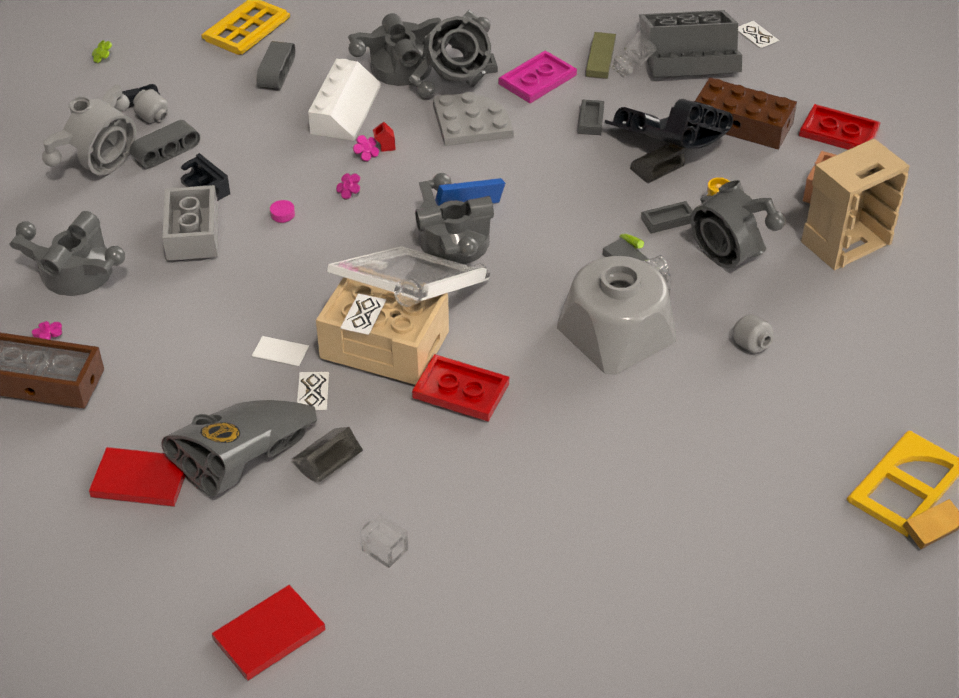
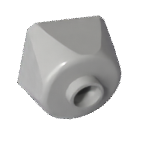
M610 256L594 260L577 272L558 320L557 329L603 373L616 375L676 342V328L668 286L665 278L656 268L636 258Z

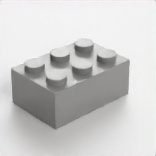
M215 185L165 189L162 239L167 261L217 257L218 203Z

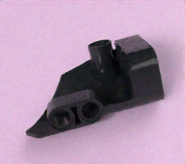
M679 99L674 107H671L669 117L660 120L654 115L621 107L616 111L613 121L605 120L604 123L681 147L696 149L706 147L724 136L733 125V116L730 112L714 108L710 105Z

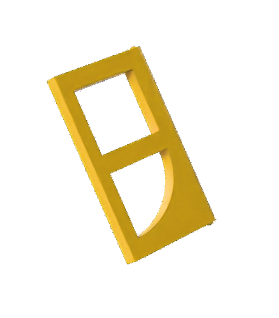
M908 430L847 497V501L908 537L909 534L903 527L907 520L872 500L869 496L887 478L924 499L908 518L909 520L932 508L959 477V458ZM924 461L949 468L950 471L935 488H932L897 468V466L907 462Z

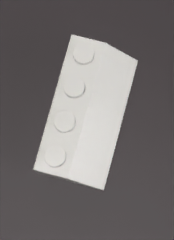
M336 58L308 111L310 134L355 141L381 87V83L358 61Z

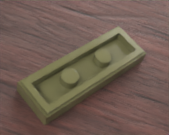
M594 32L586 68L587 77L608 79L616 34Z

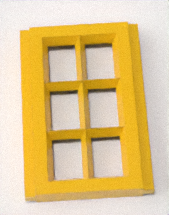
M247 0L201 34V37L210 44L237 55H242L290 18V13L285 9L262 0ZM254 9L260 10V12H258L253 17L247 15ZM267 13L273 15L266 22L260 20ZM241 19H243V20L246 21V22H245L243 25H241L239 28L236 27V26H233L235 23H237V22H238L239 20H241ZM253 24L259 26L253 32L246 31ZM226 30L232 32L226 38L219 36ZM239 35L245 37L238 43L232 42Z

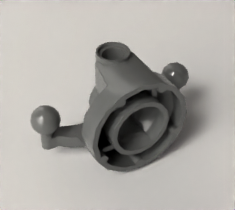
M468 10L462 17L455 16L444 19L427 35L422 42L424 44L423 62L408 79L418 87L417 90L420 97L431 98L435 93V87L432 82L420 80L430 66L439 75L451 81H465L473 87L486 73L484 69L491 55V43L487 33L490 30L491 24L488 18L478 17L471 10ZM448 44L451 45V48L461 51L464 59L467 58L468 61L456 62L450 59L445 48Z
M390 13L383 18L382 26H379L372 33L359 32L350 34L348 36L350 41L349 53L354 57H361L366 52V47H369L372 74L377 80L395 86L412 85L413 83L408 79L423 62L424 44L422 42L425 36L442 21L440 18H432L420 24L402 22L397 14ZM430 66L420 80H424L429 76L432 66Z
M438 173L433 177V180L419 182L424 202L420 209L415 210V218L421 234V248L426 254L465 265L478 260L486 253L490 245V220L494 217L492 200L490 196L469 199L464 202L457 200L448 201L438 206L432 189L434 188L438 191L439 185L451 184V178L447 174Z
M740 180L725 183L719 187V191L713 196L700 198L702 204L697 206L691 213V228L699 247L709 259L718 266L727 269L736 267L746 259L756 257L766 251V246L759 228H757L756 218L753 213L767 211L765 225L772 231L781 230L785 225V216L783 213L776 211L772 199L759 198L752 200L750 196L744 193Z
M82 211L66 231L57 234L49 248L39 246L30 241L36 235V228L29 221H23L17 225L16 236L9 243L13 249L20 250L27 257L36 261L42 282L48 290L58 295H83L100 288L108 281L113 271L112 266H119L125 260V252L121 247L111 246L107 249L104 244L100 221L96 215L89 211Z

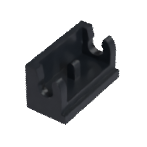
M197 154L195 158L181 166V169L184 171L191 168L189 173L184 174L180 178L184 186L215 185L217 201L230 195L228 175L202 154Z

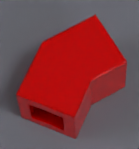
M382 122L373 129L374 139L379 142L381 152L396 150L393 129L385 122Z

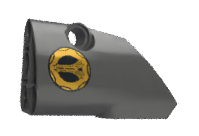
M257 400L242 402L211 415L198 414L194 416L191 424L163 437L161 445L165 455L208 496L214 497L239 482L244 466L249 460L263 453L268 457H273L299 442L305 434L307 427L317 421L316 410L314 406L289 401Z

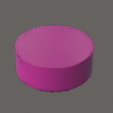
M287 200L274 202L270 206L271 218L280 223L292 220L295 216L293 203Z

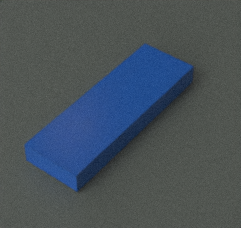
M502 178L439 185L435 201L440 206L448 201L457 200L464 202L469 199L490 196L492 203H499L506 183Z

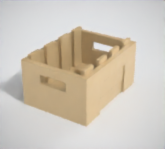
M875 138L816 164L808 218L804 224L801 242L833 270L843 268L845 265L886 245H891L910 165ZM860 240L865 243L846 253L842 250L843 248L848 249L851 244Z
M360 270L355 271L381 280L398 284L400 288L410 290L416 293L423 291V288H418L402 284L399 282L383 279L380 277H376L372 273ZM343 277L316 319L320 358L416 385L434 354H437L449 332L448 293L420 301ZM358 293L386 299L369 335L340 329Z

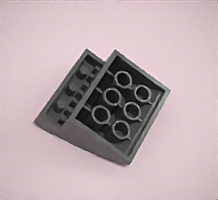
M725 10L639 14L644 51L653 77L742 72V54L738 51V22Z

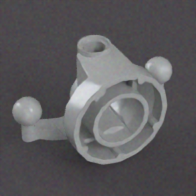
M114 85L102 99L89 100L86 97L80 96L70 101L71 115L64 129L50 135L43 141L45 151L42 154V160L47 166L54 167L61 162V153L55 148L67 144L77 148L78 160L81 165L99 176L110 174L125 162L130 154V146L136 139V126L130 117L122 113L128 109L130 102L128 97L122 94L121 86Z

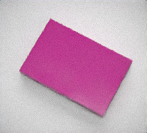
M545 50L499 77L498 84L528 103H532L575 77L577 69Z

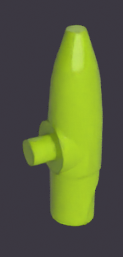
M619 235L620 238H623L636 249H641L644 246V241L633 235Z

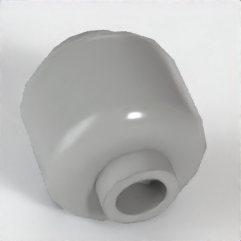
M153 89L140 91L133 100L134 112L149 124L163 121L168 114L166 111L168 102Z
M746 315L740 318L734 325V341L749 352H762L773 341L772 326L769 322L756 315Z

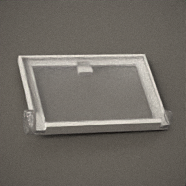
M402 246L328 264L327 269L329 273L394 292L397 302L405 307H410L418 304L420 301L487 281L490 276L487 267L482 263L470 267Z

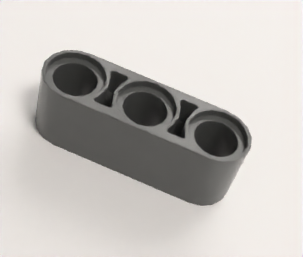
M271 41L257 71L256 80L258 87L282 88L295 59L296 49L294 43Z
M178 120L135 140L130 146V154L145 168H152L196 147L200 141V134L185 120Z

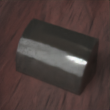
M668 143L633 160L630 170L649 184L683 167L686 148Z
M350 427L334 428L294 456L292 461L307 478L315 482H321L362 452L363 449Z

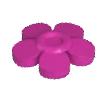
M360 135L356 138L358 144L353 146V151L355 154L362 153L361 159L363 161H369L371 156L374 158L378 156L379 149L374 147L377 141L373 137L367 139L364 135Z
M346 173L341 178L342 182L336 187L337 192L341 193L342 198L349 199L352 193L357 194L360 190V185L357 184L360 181V176L356 173L352 175Z
M45 321L38 325L39 328L32 330L33 337L50 340L51 337H58L62 334V324L60 322L49 324L48 321Z

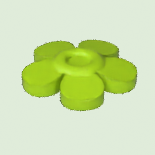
M102 40L97 45L98 48L93 50L94 62L99 63L102 58L106 59L109 56L110 52L108 50L112 47L110 41L105 42Z

